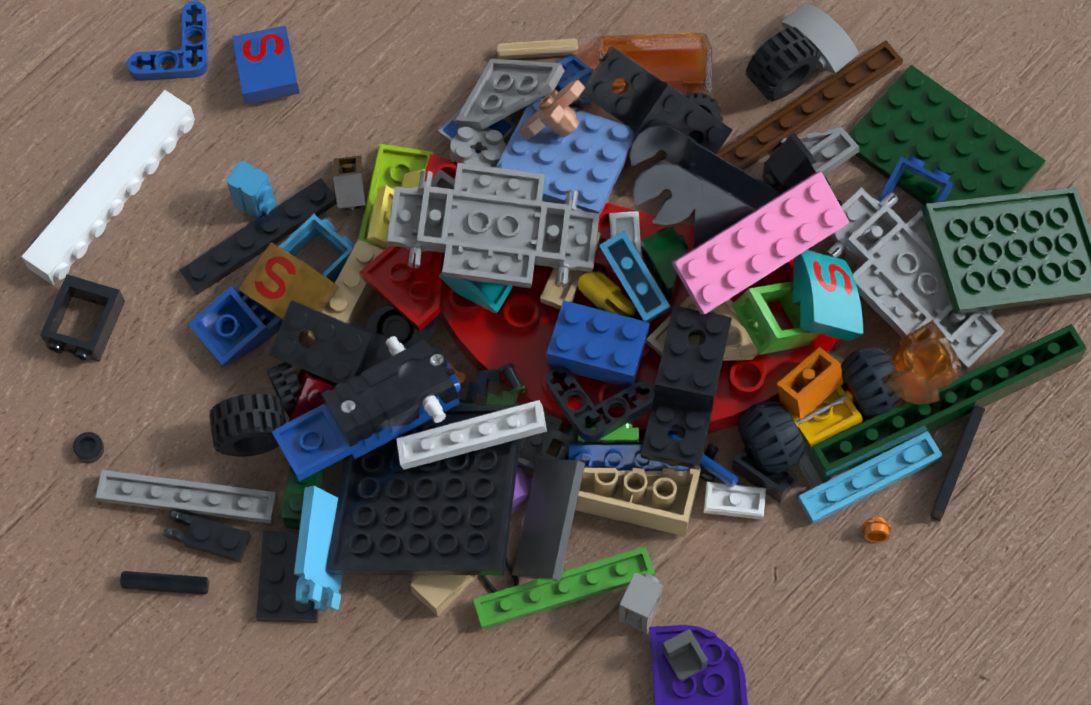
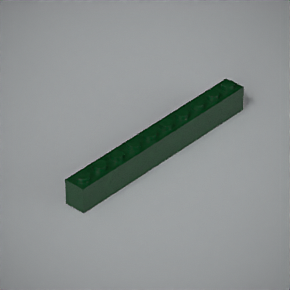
M1070 324L907 401L890 412H884L812 446L809 459L822 482L825 483L831 477L848 469L851 470L926 431L929 433L970 414L975 405L983 408L1080 362L1087 347L1074 326Z

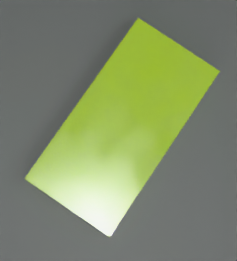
M379 144L358 237L359 240L385 250V248L367 239L378 187L385 185L392 189H395V186L402 187L404 174L420 169L426 170L430 154L434 155L433 151Z

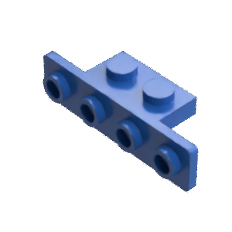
M643 443L569 444V460H578L585 463L584 468H616L617 471H632L633 468H644V471H662L663 468L675 469V471H688L686 467L640 458Z

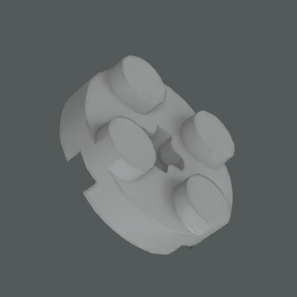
M462 127L458 129L457 135L451 141L449 155L453 164L455 160L456 163L496 168L506 148V144L502 140V134L497 130L488 131Z

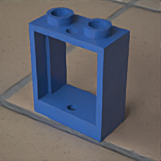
M910 155L908 160L903 157L899 159L878 201L881 202L888 193L894 192L906 169L942 187L934 203L945 202L954 185L948 181L951 176L936 168L933 173L924 169L925 163Z

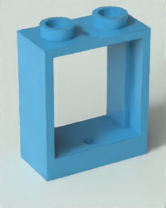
M313 214L279 247L295 256L318 235L341 255L322 274L332 282H335L355 245L348 237L343 236L341 238L327 219L323 218L321 220Z

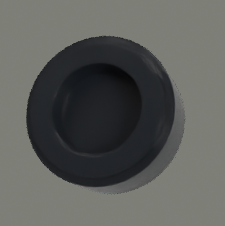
M85 432L75 439L73 450L79 460L85 463H92L102 457L104 443L96 433Z

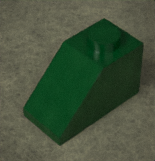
M673 226L641 240V254L666 300L672 298L679 280V275L672 262L685 255L686 250H688L685 238L682 234L677 235Z

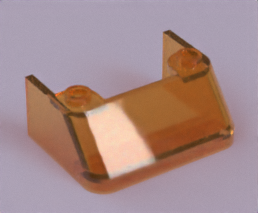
M668 33L597 37L598 64L608 49L613 46L665 83H681L683 86H687L688 91H702L705 87L706 92H712V47L707 34ZM623 78L616 79L612 84L614 93L621 92V89L625 87Z

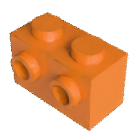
M819 347L777 383L780 403L802 420L843 384L841 363Z

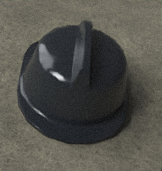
M389 305L377 309L370 316L367 328L388 337L395 336L399 342L413 346L423 340L429 342L436 331V320L434 318L421 331H418L396 309Z

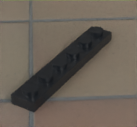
M321 178L272 209L268 215H263L180 269L181 275L195 294H200L264 252L271 242L276 244L296 231L313 214L319 216L336 205L335 195Z

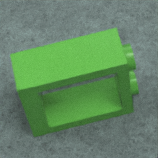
M794 281L749 288L732 304L760 355L808 346L820 335L819 333L800 329V306L793 304ZM779 301L794 329L782 331L766 303Z

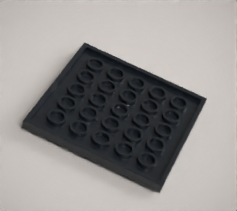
M519 405L455 406L443 412L446 417L441 422L436 423L432 418L354 459L352 454L345 457L328 558V573L331 575H504L521 438L405 470L400 465L397 438Z

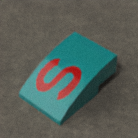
M809 250L794 258L793 304L800 306V329L847 341L863 335L859 292L851 269L846 261Z

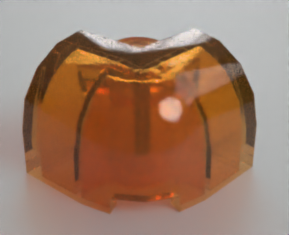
M932 320L899 340L898 342L901 346L892 357H889L898 371L897 375L894 372L887 375L889 385L901 398L914 404H930L940 400L938 389L950 385L955 379L959 378L958 370L961 369L959 359L952 345Z

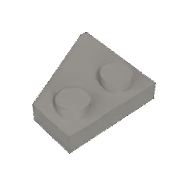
M842 127L829 129L824 133H809L806 138L800 139L816 160V163L813 164L815 171H821L823 176L859 152V146Z

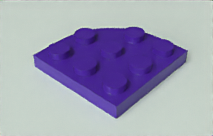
M691 625L649 627L655 705H748L746 679L741 661L732 647H729L715 633ZM690 629L707 657L708 664L706 669L684 681H679L662 652V646L667 640Z

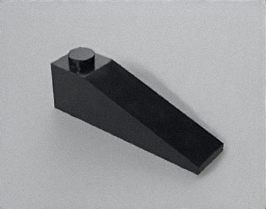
M793 133L764 163L763 181L784 193L816 173L813 167L816 160L798 136ZM825 177V179H826L828 185L830 186L831 184L829 183L828 179ZM837 199V201L839 202L840 206H842L843 203H842L840 200Z

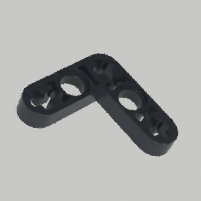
M562 366L553 367L547 372L545 378L546 388L578 435L588 442H595L649 411L655 403L654 389L646 382L634 383L594 406L567 368ZM554 378L564 379V387L567 390L564 394L560 384H554ZM640 393L642 396L647 394V400L643 401L641 398L636 400V394ZM572 398H578L583 401V406L577 410L568 408L566 404ZM613 406H620L624 409L625 413L619 418H614L608 414V410ZM600 414H603L604 419L600 421ZM586 423L596 424V430L586 429Z

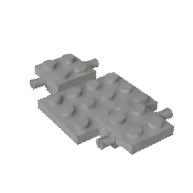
M457 163L454 190L431 187L433 173L430 171L427 173L426 182V171L420 172L419 187L403 188L395 186L387 245L404 247L410 250L407 265L413 268L414 257H416L415 268L420 267L421 252L445 253L442 272L444 277L531 288L534 265L557 269L555 282L557 287H560L561 276H563L562 287L568 286L569 271H593L599 213L585 212L576 208L578 192L575 190L573 191L572 201V190L566 191L565 204L543 202L545 174Z
M861 187L841 206L850 223L830 235L835 244L825 252V255L830 256L835 251L831 257L837 258L845 252L860 266L853 274L859 295L908 344L922 330L936 342L938 348L928 357L931 362L937 355L939 356L932 363L933 365L938 366L948 356L965 371L1005 331L994 321L991 314L993 310L954 314L922 210L906 224L891 209L898 202L897 196L888 202L895 195L894 193H888L879 202Z

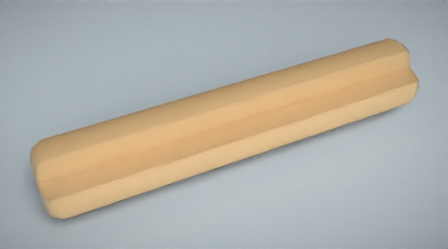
M575 38L501 43L497 45L498 59L505 60L578 54V41Z

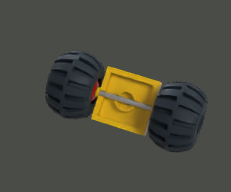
M864 348L853 352L841 364L843 384L802 420L777 401H762L749 407L738 421V430L744 445L748 443L751 450L749 453L760 470L764 469L767 473L787 471L795 466L803 456L805 451L803 439L812 450V446L863 423V419H872L884 412H890L895 407L903 404L905 400L904 384L890 358L877 348Z

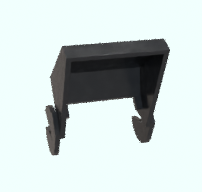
M666 124L650 125L640 131L632 141L630 150L632 166L655 156L659 150H664L667 153L665 158L660 159L659 163L643 170L637 178L633 191L635 206L660 195L662 190L669 189L672 195L665 199L653 219V223L664 226L678 224L688 218L690 214H695L693 249L783 194L698 144L696 140Z

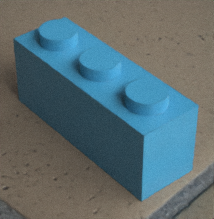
M625 230L599 245L645 322L650 323L672 310Z

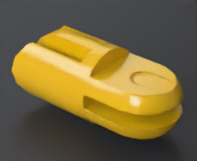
M599 271L589 272L579 277L577 282L579 290L600 310L631 318L629 315L634 316L636 308L633 303L620 293L621 289Z

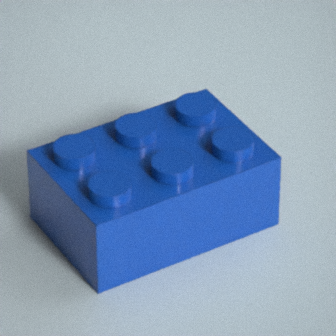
M563 300L547 350V367L562 366L573 374L627 388L635 383L646 347V339L649 337V323Z

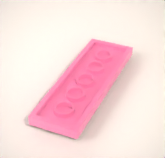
M820 171L672 262V265L699 312L706 314L850 222Z

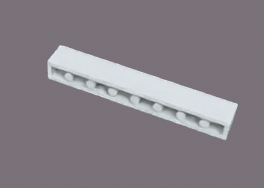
M164 90L22 255L27 268L53 286L59 280L64 279L66 274L69 273L70 266L77 258L79 259L84 256L88 245L95 237H99L104 232L106 224L110 219L122 211L127 199L139 191L144 179L156 171L161 159L174 150L178 139L183 133L191 130L195 121L191 106Z

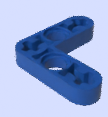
M191 1L182 8V50L134 53L127 61L130 75L136 80L143 81L191 78L205 74L209 66L208 15L205 6L199 1ZM197 11L199 13L197 14L198 25H193L191 16H193V12ZM193 34H200L202 36V40L197 44L188 42V38ZM193 53H197L199 60L196 67L191 65L194 62ZM165 60L175 61L174 67L169 70H164L160 67ZM153 61H154V63H155L156 70H153V69H152V67H153V63H152V62H153ZM139 63H144L142 70H137L136 67L139 66Z

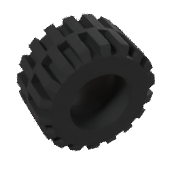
M790 27L772 36L755 52L746 68V77L769 101H776L794 92L811 76L819 63L821 54L797 27Z
M243 394L221 401L213 406L209 412L213 445L217 452L228 456L247 457L260 455L279 447L271 432L286 424L283 403L279 398L268 394Z

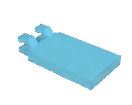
M316 486L305 487L294 569V574L299 576L296 583V601L304 604L308 603L309 599L315 602L314 609L321 612L327 611V608L339 610L341 600L339 590H341L343 575H331L327 571L338 497Z

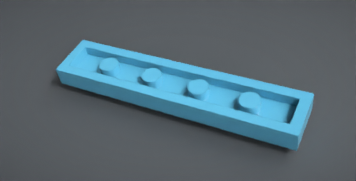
M926 431L799 495L798 501L813 525L941 460L943 455L929 432Z

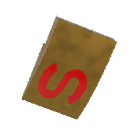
M271 242L238 290L283 320L291 300L322 312L339 287L310 266ZM309 330L304 331L303 334L306 335Z

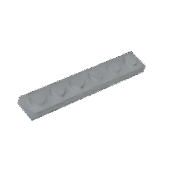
M101 470L95 498L99 502L272 524L277 494L271 491Z

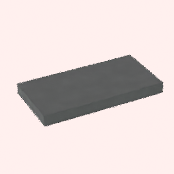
M537 459L512 572L513 576L560 581L585 463L578 460Z

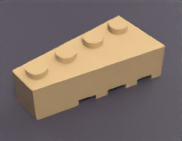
M584 468L575 510L685 536L698 486L700 470L675 471V469L663 468L662 471H644V468H633L632 471H617L616 468Z

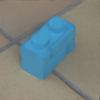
M245 161L239 162L227 178V185L234 206L244 213L248 212L255 219H259L265 214L268 215L277 203L268 174L259 169L254 170V166Z

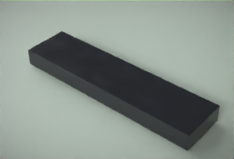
M977 405L973 406L930 516L932 519L941 521L985 408Z

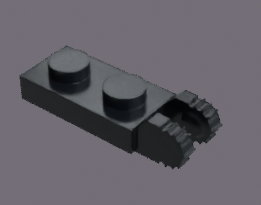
M171 512L169 518L172 521L190 527L187 534L172 528H166L162 534L163 536L183 543L186 547L239 563L242 562L251 538L250 532L197 516L191 517L184 513Z

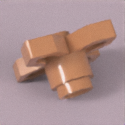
M576 79L568 83L559 93L556 90L548 93L538 105L540 110L524 123L519 132L528 139L535 136L546 126L556 135L560 134L563 138L571 134L580 122L576 119L577 114L568 105L579 97L585 89L584 85Z

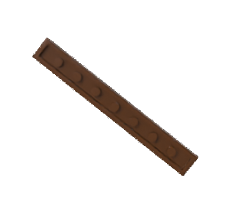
M885 40L717 152V155L742 170L747 169L780 147L781 140L788 138L793 133L798 135L901 66L903 59Z

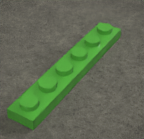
M645 546L563 571L560 581L537 579L474 598L473 602L481 628L485 630L628 586L634 573L640 575L647 573L655 577V572Z

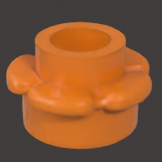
M871 517L862 525L865 539L872 543L887 541L889 533L892 531L891 525L887 524L885 519L881 517Z

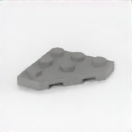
M490 59L457 116V124L460 128L470 127L483 130L554 91L564 73L561 63Z

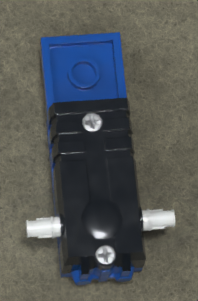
M390 337L387 339L386 345L389 347L388 350L392 357L361 372L362 375L348 379L347 383L343 384L342 382L336 385L335 389L321 393L324 401L323 405L271 431L297 479L301 481L350 454L356 459L432 418L436 423L444 420L446 415L443 412L460 404L457 393L461 389V385L457 379L456 372L449 367V363L441 349L429 346L425 340L405 349L402 343H399L397 337Z

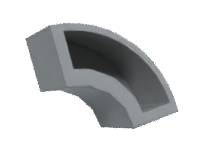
M802 4L781 22L784 29L797 27L820 51L821 57L816 66L820 70L836 73L859 54L846 32L829 15L811 4Z

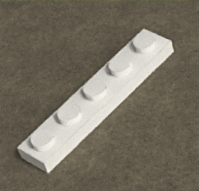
M540 400L397 438L400 465L405 470L547 432L543 406Z

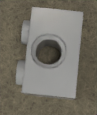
M634 573L619 605L620 622L647 633L662 601L663 585L659 583L660 581L656 577L647 573H643V575Z

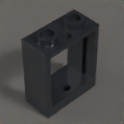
M66 274L40 334L46 347L55 353L62 354L63 351L72 353L74 357L82 361L89 362L92 359L100 362L125 303L121 291ZM72 297L105 306L90 343L57 333Z

